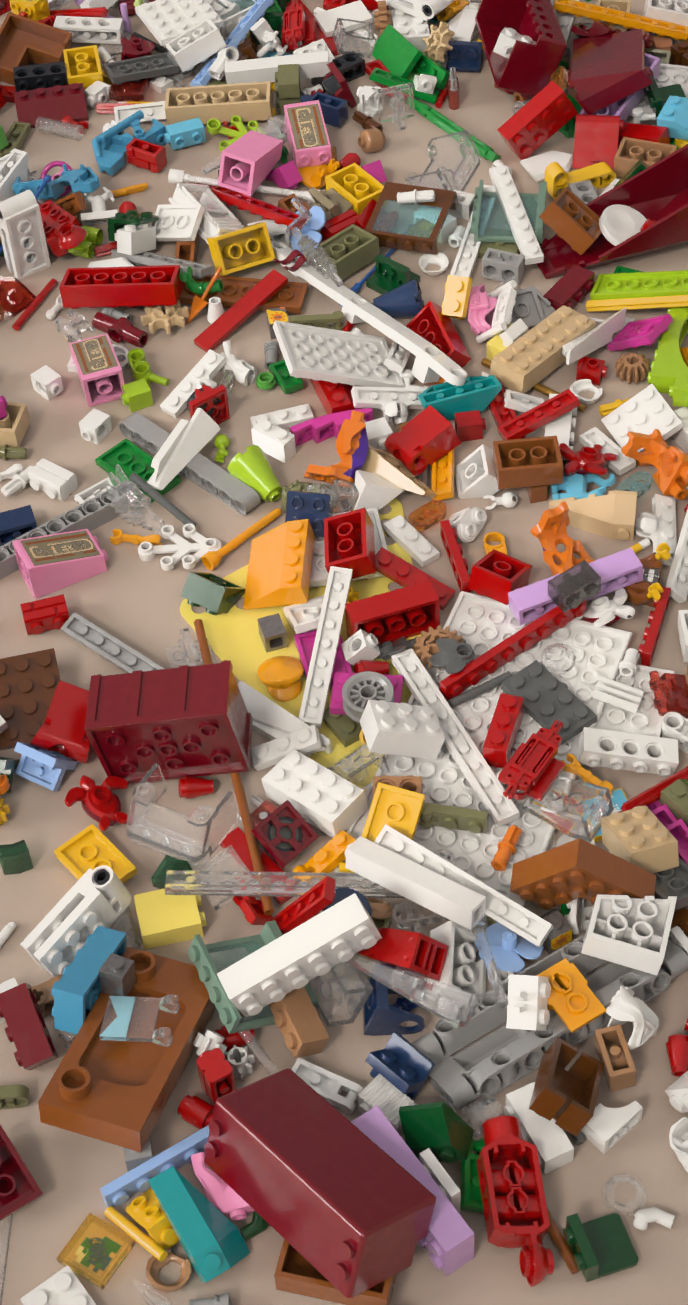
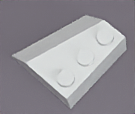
M597 894L581 953L657 976L664 960L677 896H668L667 899H655L654 896H645L644 899L630 898L628 895Z

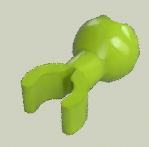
M219 434L214 439V445L218 449L215 461L224 463V457L228 454L226 449L230 445V440L227 435Z

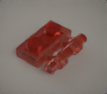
M658 671L650 672L649 686L653 690L655 697L653 703L654 707L658 710L659 716H664L668 712H676L688 719V689L684 675L664 673L659 677Z

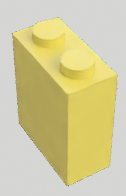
M192 882L133 895L145 950L191 940L197 934L204 937L202 927L207 926L204 911L199 912L198 906H202L199 891L194 892Z

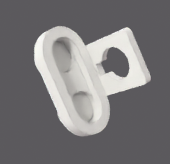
M468 507L452 514L449 522L451 528L457 526L458 538L464 543H469L475 540L485 525L487 515L479 507L471 509Z
M578 898L566 904L567 908L571 910L569 915L564 916L573 928L572 932L574 935L582 934L583 930H587L589 920H586V917H591L593 906L585 907L584 898Z

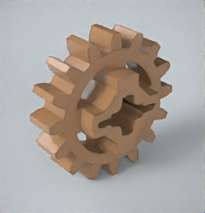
M386 0L378 1V11H374L375 30L379 29L380 36L388 24L392 25L391 10H387Z
M438 625L436 630L429 627V632L421 631V637H416V643L414 644L415 653L421 659V663L423 665L429 663V669L434 667L429 662V658L440 651L436 644V639L450 638L455 639L458 643H464L462 635L457 636V630L450 632L449 626L443 630Z

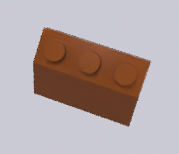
M567 187L562 190L539 216L547 226H550L560 238L564 239L580 255L602 233L599 227L600 217Z

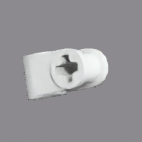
M676 712L666 713L662 719L661 737L678 739V748L688 754V719Z

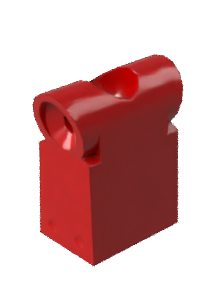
M429 405L401 428V432H395L388 436L384 445L396 459L402 461V464L413 475L417 476L425 471L428 464L432 465L459 446L461 441L453 425Z
M60 680L53 694L43 725L30 744L47 751H58L69 759L86 764L90 740L84 728L89 691Z
M383 927L377 928L382 938L374 946L357 952L379 963L388 964L422 977L440 981L449 946L422 933Z

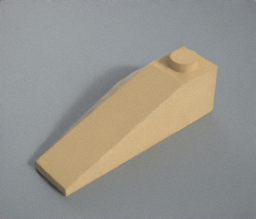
M369 446L368 455L363 467L360 469L361 471L376 473L401 489L432 498L436 496L424 482L416 479V475L408 471L402 462L396 459L390 452Z
M614 490L608 491V495L596 496V494H589L588 498L583 499L570 497L549 501V509H554L561 502L565 501L569 508L568 517L570 518L569 526L610 539L633 541L637 492Z

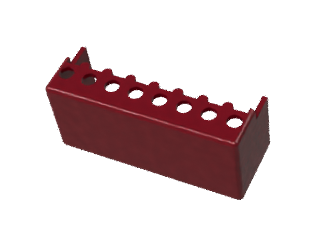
M482 0L475 21L496 88L503 89L508 94L519 93L524 98L534 97L552 81L567 47L551 0ZM505 27L513 28L517 33L529 36L536 42L533 45L516 40L508 59L493 52L498 37Z
M287 1068L216 1099L212 1121L209 1122L208 1141L204 1146V1162L346 1298H353L411 1266L417 1241L428 1234L436 1204V1196L296 1073Z

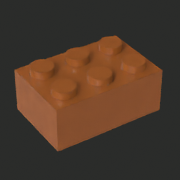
M557 435L493 441V463L498 490L562 484L563 462Z

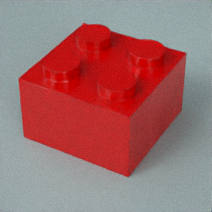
M493 549L473 565L468 588L479 595L487 596L508 605L509 592L528 586L532 565Z

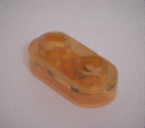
M560 66L551 75L550 82L553 80L564 91L567 88L568 70L564 66Z
M439 500L426 503L409 514V523L417 531L428 529L446 517V504Z

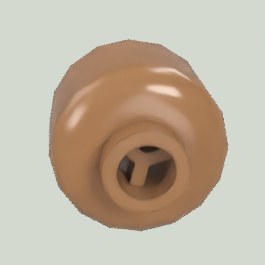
M377 128L363 130L358 137V145L365 153L379 152L385 146V135Z

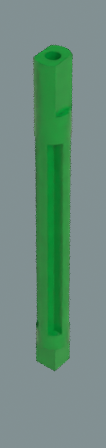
M410 95L407 97L406 104L484 159L494 162L501 158L491 147L426 103H422Z

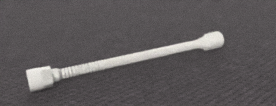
M170 169L168 182L171 184L193 182L219 187L218 179L195 177L178 169ZM263 185L256 189L257 192L280 194L282 196H289L294 193L298 198L308 200L312 204L315 203L306 190L303 192Z

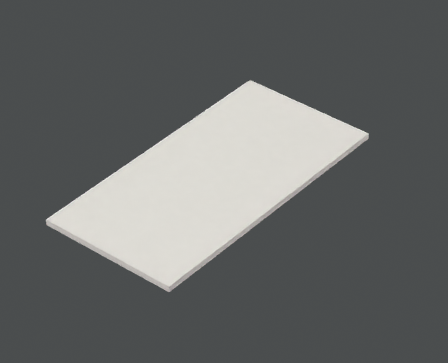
M461 591L443 630L447 626L450 627V632L457 630V636L462 635L463 642L472 647L475 653L474 659H476L532 622L520 626L510 610L509 604L505 605L489 597ZM573 619L565 627L551 633L548 638L542 639L533 645L531 649L522 652L513 661L502 665L494 673L487 675L476 685L470 686L462 693L508 671L514 675L537 660L586 706L589 704L598 705V707L589 706L597 715V722L589 728H595L606 702L592 700L594 689L591 690L590 688L596 686L600 676L615 681L619 672V664L623 661L625 652L632 640V632L607 626L594 627L593 623ZM584 655H587L589 657L585 670L581 674V685L575 689ZM594 657L602 658L604 662L594 661L591 659ZM429 663L425 665V669L440 690V681L451 674H447L445 668L438 670L434 666L432 669H429ZM598 669H605V670H607V671H609V672H608V673L605 672V671H599V672H597L596 670H598ZM501 685L452 708L482 756L483 745L500 694H506L501 689ZM412 694L407 704L419 705ZM525 711L511 757L522 742L526 743L533 733L536 734L540 728H543ZM582 732L560 745L558 753L554 758L571 764V762L567 761L566 756L567 754H573L579 762V739ZM443 743L436 759L383 754L365 791L368 809L346 833L356 840L363 834L372 804L374 776H422L423 794L426 796L424 803L487 811V809ZM490 766L494 774L502 770V768ZM563 770L550 789L569 797L577 774ZM507 784L503 786L505 790L508 787ZM550 791L547 792L541 802L530 796L523 800L512 798L511 800L520 812V818L497 827L488 813L489 827L487 834L471 833L458 829L449 830L438 826L425 829L420 825L419 819L413 839L414 842L524 907L527 901L510 892L513 864L547 851L558 824L533 803L560 815L566 803ZM516 825L522 829V835L515 847L516 853L511 856L505 871H497L491 866V861L498 850L497 845L499 841L503 840L508 828ZM339 865L330 873L393 892L357 873L339 872Z

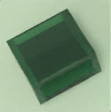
M25 840L13 844L0 845V863L4 875L20 874L34 868Z
M166 855L151 877L153 887L164 889L185 884L193 869L188 861Z

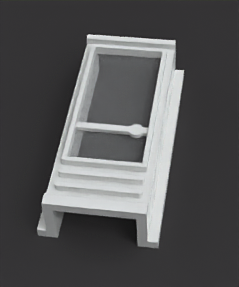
M177 183L173 198L169 197L168 201L172 205L202 204L205 207L197 233L207 244V238L244 227L209 189L208 185Z

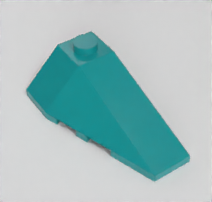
M173 1166L148 1180L201 1282L206 1283L251 1253L238 1228Z

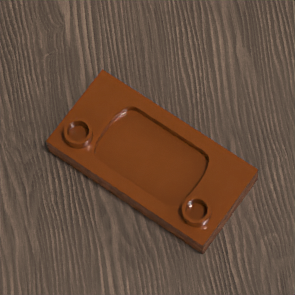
M127 947L122 957L135 961L136 983L127 996L135 997L136 1002L126 1041L100 1040L103 1037L100 1035L117 1017L110 1000L111 995L101 992L39 1099L38 1104L41 1123L142 1152L196 1047L193 1042L198 1032L203 1033L216 1007L211 1002L209 993L204 983L200 980L195 965L155 955L148 951Z

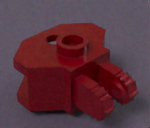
M131 35L130 40L121 37V46L123 47L121 61L153 55L152 52L155 50L153 42L142 40L135 35Z

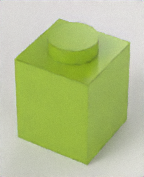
M145 378L122 385L123 394H121V400L123 405H127L131 412L154 405L152 392Z

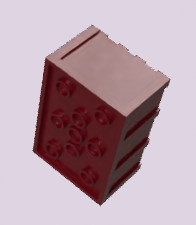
M224 660L216 664L184 665L171 669L143 672L138 670L125 674L107 676L98 674L91 676L84 730L107 776L121 777L128 781V783L179 779L185 776L198 777L248 772L250 770L253 718L251 713L247 711L233 675L231 660Z

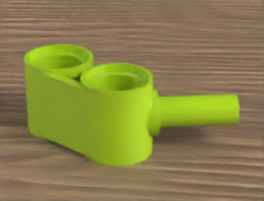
M84 225L82 228L86 231V237L80 245L68 249V252L75 256L92 259L95 254L94 247L102 243L103 230Z
M132 349L128 352L129 369L134 381L145 378L148 385H151L152 382L166 387L169 385L170 380L168 378L155 375L150 371V365L146 361L145 352L142 349Z

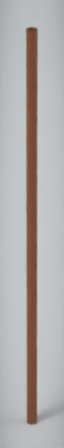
M196 619L194 626L204 665L213 664L203 621ZM240 772L230 773L264 914L271 915L274 913L257 840L251 832L253 824Z

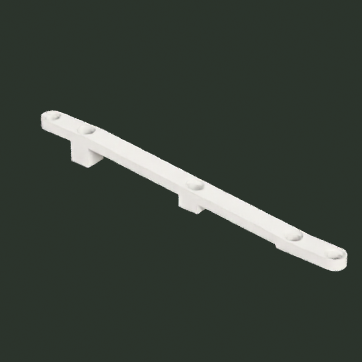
M271 241L275 259L284 260L293 251L280 241ZM300 256L296 257L290 264L282 266L292 267ZM308 261L304 262L297 271L291 272L294 276L301 277L343 306L341 312H343L344 318L351 324L367 322L416 355L411 374L423 384L438 382L440 376L452 385L462 386L465 384L467 372L436 346Z

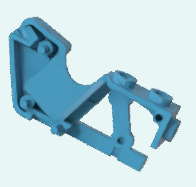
M139 110L96 136L92 140V147L99 171L101 173L105 171L108 175L112 176L125 165L124 154L126 153V146L134 138L159 146L165 143V126L153 118V126L144 133V130L140 127V120L144 118V114ZM130 126L134 130V137L127 132L118 135V133Z
M63 164L64 171L61 173V177L47 182L37 199L49 200L52 197L57 199L65 192L64 187L71 186L73 193L81 191V193H92L100 187L99 178L90 167H84L83 164L80 165V169L71 171L67 169L66 164ZM19 176L12 184L13 192L17 195L26 190H31L35 195L44 179L22 182Z

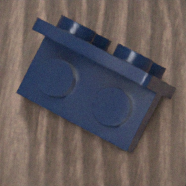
M448 42L453 49H448L447 51L449 59L446 70H450L452 67L453 71V67H455L456 71H480L483 55L482 42Z
M288 491L285 522L309 519L315 537H324V519L333 516V508H330V494Z
M398 1032L391 1035L384 1049L370 1052L365 1060L373 1067L370 1072L371 1077L375 1078L378 1074H381L413 1101L435 1065L432 1060Z

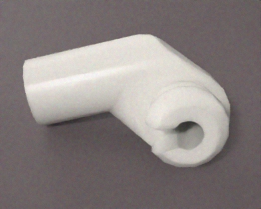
M656 1207L645 1208L636 1211L633 1226L644 1231L647 1229L648 1223L655 1222L671 1229L676 1216Z

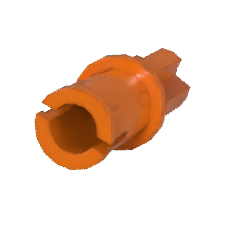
M516 825L508 828L503 840L499 841L497 845L498 850L491 861V866L497 871H505L511 856L516 853L515 847L522 835V829Z

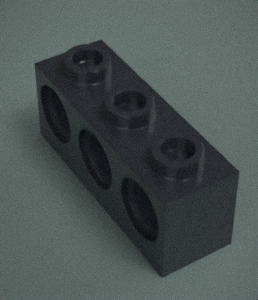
M354 51L332 60L347 83L365 75V60ZM324 77L311 78L312 85L320 84L323 88V93L326 92L322 85Z
M65 61L13 67L16 92L49 88L56 85H68Z

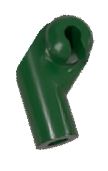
M253 1211L252 1222L240 1228L239 1231L243 1239L248 1241L265 1231L269 1224L256 1211Z

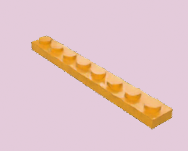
M577 0L553 1V8L559 13H572L576 17H589L593 21L602 20L610 25H622L627 29H643L645 33L653 32L662 37L666 35L675 40H687L688 26Z

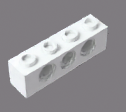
M56 16L53 25L55 28L72 33V42L121 44V37L124 35L123 18Z
M584 727L579 739V763L590 767L599 766L613 770L622 769L637 773L672 776L679 764L678 739Z

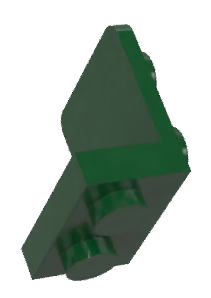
M652 76L653 83L644 88V94L647 96L649 106L652 108L653 113H656L657 118L670 95L685 98L686 96L680 84L658 88L654 76Z
M137 210L115 213L114 217L108 218V240L115 241L114 233H117L118 229L125 228V225H142L159 220V216L153 215V212H142L140 214Z
M577 1213L567 1216L566 1228L563 1229V1234L567 1244L573 1248L576 1267L578 1271H582L586 1282L635 1267L638 1264V1256L619 1214L612 1213L585 1223H581Z

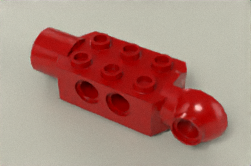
M498 1116L488 1119L482 1124L485 1147L482 1148L476 1161L487 1239L489 1243L497 1247L522 1248L519 1255L520 1270L522 1276L526 1277L529 1286L534 1287L542 1282L546 1275H552L554 1271L552 1250L544 1248L542 1243L550 1227L537 1146L523 1140L518 1118Z

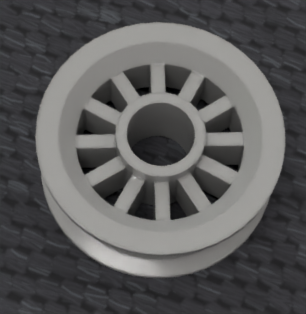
M366 671L351 676L342 688L345 713L349 718L360 723L368 699L394 702L393 685L387 677L377 672Z

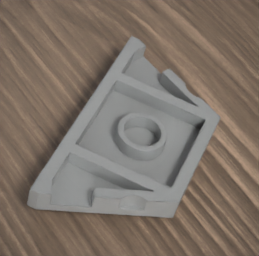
M535 286L521 289L516 294V303L513 307L510 324L521 318L528 329H531L556 310Z

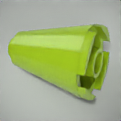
M251 445L245 448L247 450L245 453H237L228 465L227 470L229 474L253 488L264 501H277L281 497L282 487L263 450L258 445Z

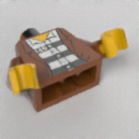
M667 543L659 544L656 552L643 559H639L643 565V580L624 587L628 594L626 600L635 606L643 604L653 607L654 600L658 601L661 598L660 593L664 590L659 583L662 566L660 560L666 561L671 556L669 553L670 547Z

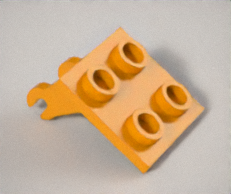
M333 158L328 166L322 164L300 167L298 171L303 179L300 182L310 189L312 187L320 189L326 185L325 177L336 172L340 164L338 161L335 162Z

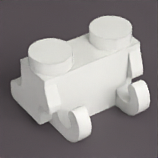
M360 86L357 89V96L360 97L357 110L366 116L374 118L383 108L382 102L379 101L382 88L375 86L373 89L372 86Z

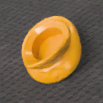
M275 656L267 659L258 667L257 676L259 680L266 686L269 694L275 700L281 702L290 701L299 695L304 668L298 659L291 656Z

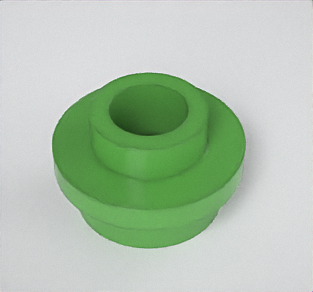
M262 372L256 379V386L262 390L272 389L276 385V379L270 372Z

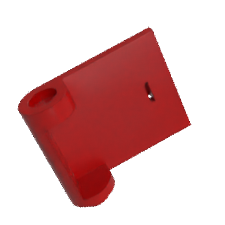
M576 114L572 169H581L601 162H606L612 170L614 169V157L618 150L619 131H623V120H620V116Z

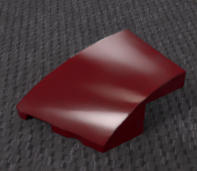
M600 20L594 21L591 29L582 23L573 24L570 31L588 37L622 32L618 28L613 29Z

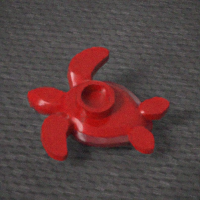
M565 443L559 445L561 455L570 461L564 466V473L569 476L575 473L605 475L608 472L604 468L607 461L617 460V455L601 453L603 448L599 444L594 445L593 448L582 447L580 451L576 452L571 450Z
M83 775L80 779V787L72 788L65 797L64 801L68 807L81 801L82 808L86 814L99 823V828L102 831H106L117 822L127 824L130 821V817L126 813L121 812V802L118 796L111 792L115 789L128 788V781L121 777L109 776L101 786H98L92 778Z

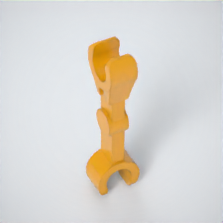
M114 529L112 532L115 537H109L110 542L114 545L121 544L122 542H129L135 545L142 542H150L153 546L163 545L160 542L161 536L157 534L143 537L137 534H123L120 529Z
M567 754L566 759L571 764L565 763L564 771L580 776L584 782L594 786L598 794L604 799L612 795L613 785L610 782H602L591 771L584 769L573 754Z

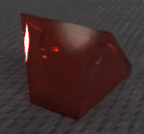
M0 277V305L3 308L4 316H16L24 311L36 296L16 277Z

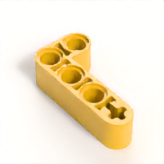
M558 162L550 163L545 169L547 192L553 199L565 187L568 188L569 183L590 180L593 187L600 189L609 186L617 178L616 173L606 162L597 163L568 173L565 172Z

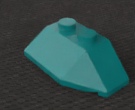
M489 375L488 377L468 376L465 384L462 386L452 385L449 382L430 386L423 393L418 394V399L424 409L431 405L447 420H454L455 413L479 410V412L484 411L501 391L502 385L495 375Z

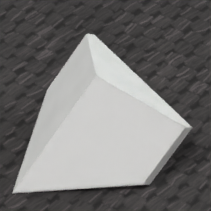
M356 470L354 510L377 507L379 511L404 490L376 473Z

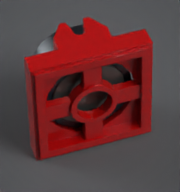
M223 384L215 389L206 385H202L200 389L196 388L187 401V410L190 412L191 418L197 408H202L218 425L230 419L227 388Z

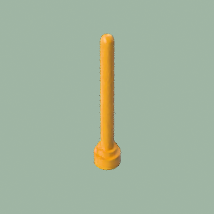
M274 509L219 550L208 551L201 557L203 565L208 570L215 569L219 566L222 557L282 514L281 509Z

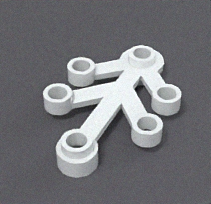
M193 524L183 526V535L186 538H192L197 543L188 542L174 532L172 525H165L161 528L162 537L171 540L175 544L153 546L150 542H142L138 547V555L142 561H151L155 558L156 554L175 553L171 557L164 556L161 558L160 563L163 570L173 569L174 565L181 559L185 569H192L208 551H217L222 546L218 539L205 538L196 532ZM190 552H196L194 555H188Z

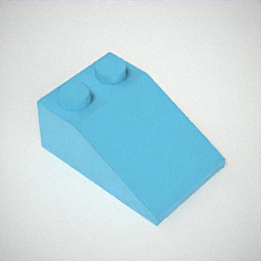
M670 95L656 119L657 126L668 127L669 138L688 140V98Z

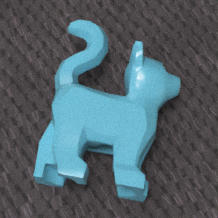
M575 473L571 476H563L562 484L551 485L553 500L570 497L583 499L588 498L589 494H596V496L604 495L607 488L616 482V476L610 473L606 480L601 479L596 474L583 475ZM589 483H595L599 486V488L593 491L586 492ZM563 490L567 493H558V491Z

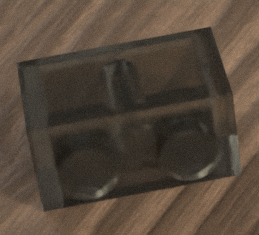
M585 560L548 581V596L563 612L576 608L581 602L595 597L601 591V577Z

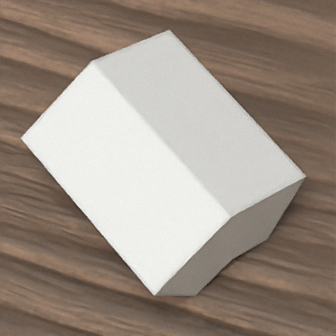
M521 318L515 321L499 335L503 340V346L508 347L527 333L528 327Z

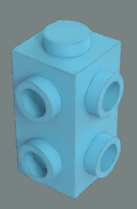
M199 117L165 126L166 133L164 134V139L172 150L206 142L205 128Z

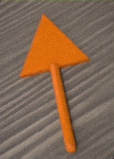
M221 267L217 269L202 297L194 296L186 324L208 304L204 299L220 274Z

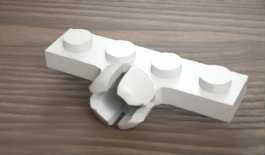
M209 350L160 405L161 410L177 419L187 408V401L196 388L200 389L202 385L210 386L212 389L217 388L218 385L212 381V378L225 365V357Z
M353 386L351 394L354 408L381 409L388 424L393 425L392 417H394L395 424L399 425L406 421L408 409L424 410L418 399V394L423 393L427 388Z
M655 494L652 498V513H640L641 517L637 519L635 525V534L642 538H650L653 541V553L656 552L659 544L667 543L670 547V559L666 561L661 559L660 561L664 565L671 566L677 548L675 499Z

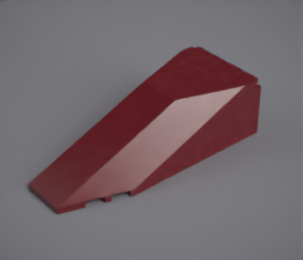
M688 144L586 204L599 217L608 206L620 204L629 206L640 212L646 219H654L657 222L617 246L611 244L601 233L582 255L574 251L557 233L549 241L545 238L543 243L539 244L544 255V262L536 263L544 277L550 279L565 275L574 265L590 269L687 243Z

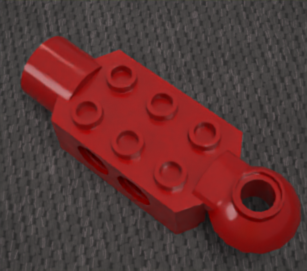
M51 200L42 204L37 201L40 207L48 251L58 258L65 255L68 249L80 245L86 237V231L81 227L76 217Z

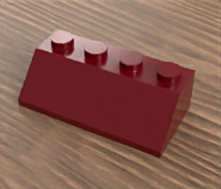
M72 83L64 86L56 85L49 88L14 92L18 122L30 123L31 128L59 125L66 115L72 116L77 122L89 120L83 83Z

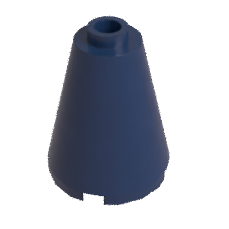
M417 279L411 280L374 298L373 303H371L392 318H414L425 306Z

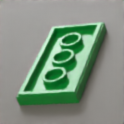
M390 24L387 25L370 51V54L375 59H379L392 74L405 79L423 54Z
M127 438L95 459L97 466L121 483L131 481L129 476L133 472L147 482L155 472V469L151 467L153 457ZM176 475L163 490H155L164 495L181 483V477ZM137 486L138 495L150 504L155 501Z

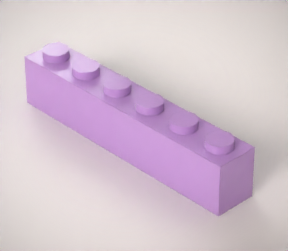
M632 548L618 551L615 554L599 558L596 561L509 592V608L521 626L538 619L579 591L587 596L586 601L640 582L643 580V565Z

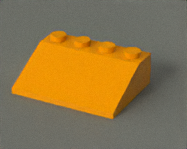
M309 519L287 521L252 540L243 603L244 610L308 603L315 534Z

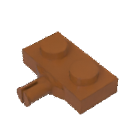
M81 191L55 201L56 205L76 217L79 224L82 225L78 214L87 209Z

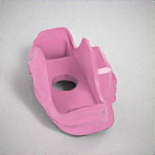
M484 284L471 288L467 308L469 309L468 322L476 336L492 328L493 309L496 308L497 298L487 295Z

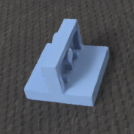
M17 742L14 751L22 754L15 774L52 791H58L66 769L75 770L78 761L69 759L60 753L47 751L30 743Z

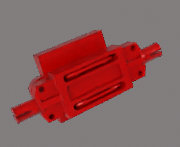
M291 0V5L286 7V11L283 12L281 46L283 48L287 45L286 51L294 52L297 48H302L314 41L316 42L314 17L305 19L302 3H298V0Z
M555 720L550 729L540 728L536 734L533 733L526 743L522 742L499 773L498 780L508 785L503 792L506 798L508 796V799L523 800L530 796L541 802L564 770L565 763L554 758L562 741L561 736L558 734L563 728L561 721Z

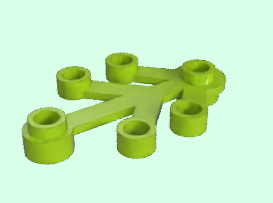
M238 115L231 117V125L236 126L238 131L222 127L220 121L215 118L207 121V131L209 134L217 135L220 133L234 137L219 143V150L221 152L250 130L268 135L261 132L258 122L255 120L248 122L247 131L241 117Z

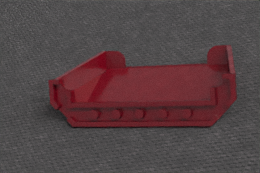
M643 29L573 39L571 41L568 84L571 89L575 88L577 92V97L575 98L588 115H592L596 111L653 83L652 76L654 74L648 66L645 67L644 46L647 45L650 48L654 41L648 32L645 33Z

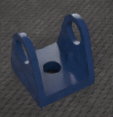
M376 963L362 989L364 1035L382 1036L392 1035L395 1032H398L400 1035L415 1034L424 1029L423 1017L390 1006L388 1001V994L413 993L421 989L422 978L419 975L388 964ZM403 980H412L416 982L414 985L411 986H401L397 984L398 982ZM405 1021H414L418 1023L416 1026L413 1027H403L399 1025L400 1023Z

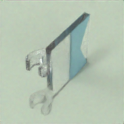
M174 994L162 998L109 996L99 1035L100 1040L153 1042L163 1047L171 1046L173 1041L171 1029L169 1027L156 1029L160 1010L170 1014L179 1012L178 996Z

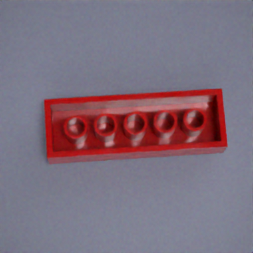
M180 265L68 268L59 286L63 308L177 305L183 288V282L179 279L181 267Z

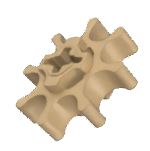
M443 21L440 22L439 27L431 25L430 36L422 38V41L426 43V48L422 52L435 62L437 60L441 63L445 61V51L453 49L448 42L455 34V32L448 29L449 24Z
M178 299L177 305L144 306L146 315L140 316L142 326L149 325L151 334L160 328H164L167 334H171L172 326L178 325L182 328L186 326L184 318L189 317V310L187 306L181 308L180 300Z

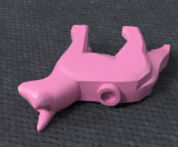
M205 1152L191 1155L194 1173L202 1184L205 1197L226 1217H230L233 1221L243 1220L247 1218V1213L255 1211L213 1170L208 1168L204 1162Z

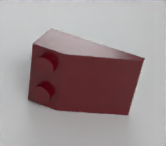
M0 1125L1 1221L36 1200L43 1193Z

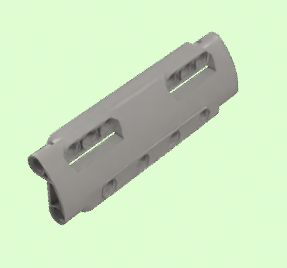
M584 934L516 975L536 976L566 958L584 976L607 961L581 953L585 938ZM668 939L664 960L657 976L609 962L584 978L587 980L590 990L605 1009L612 1003L610 1002L612 997L616 995V992L620 990L622 985L634 991L633 997H638L646 1003L663 993L669 987L671 980L688 970V955ZM509 979L439 1019L435 1023L432 1033H427L411 1044L434 1062L435 1065L427 1079L443 1101L456 1112L480 1096L484 1098L494 1096L538 1069L542 1056L557 1037L576 1046L594 1035L595 1030L607 1027L611 1016L604 1013L571 1033L552 1009L549 1012L550 1020L548 1025H546V1031L506 1028L507 1024L451 1057V1054L507 1022Z

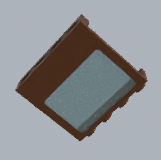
M386 182L365 231L378 237L379 246L437 255L436 241L450 209L457 210L459 205L457 193L450 190ZM414 189H417V191L434 190L435 200L418 202L417 205L414 203L399 205L397 193L411 192Z

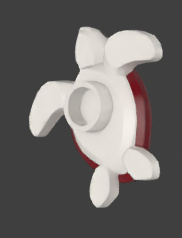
M624 588L615 590L613 600L603 596L595 599L591 605L586 603L584 614L575 619L593 623L594 627L610 626L621 618H632L635 615V609L631 606L623 605L628 594Z

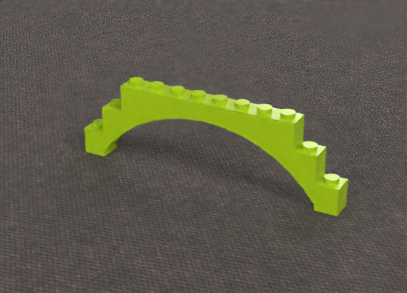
M688 307L668 308L667 314L671 315L673 321L668 325V329L661 334V338L658 339V349H655L651 372L648 373V384H653L659 393L669 394V398H673V406L688 407V367L680 352L683 340L688 334Z

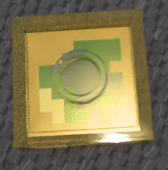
M89 1213L57 1256V1261L65 1267L68 1265L73 1272L103 1290L136 1242L130 1236Z

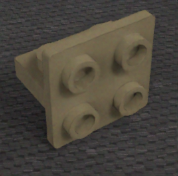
M312 187L308 191L315 201L310 209L313 206L321 207L325 212V221L353 209L352 204L333 188L324 192Z

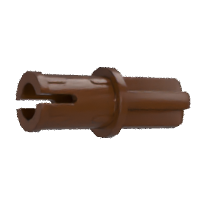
M358 111L354 112L353 120L361 124L363 129L377 128L382 132V125L374 121L371 116H366Z

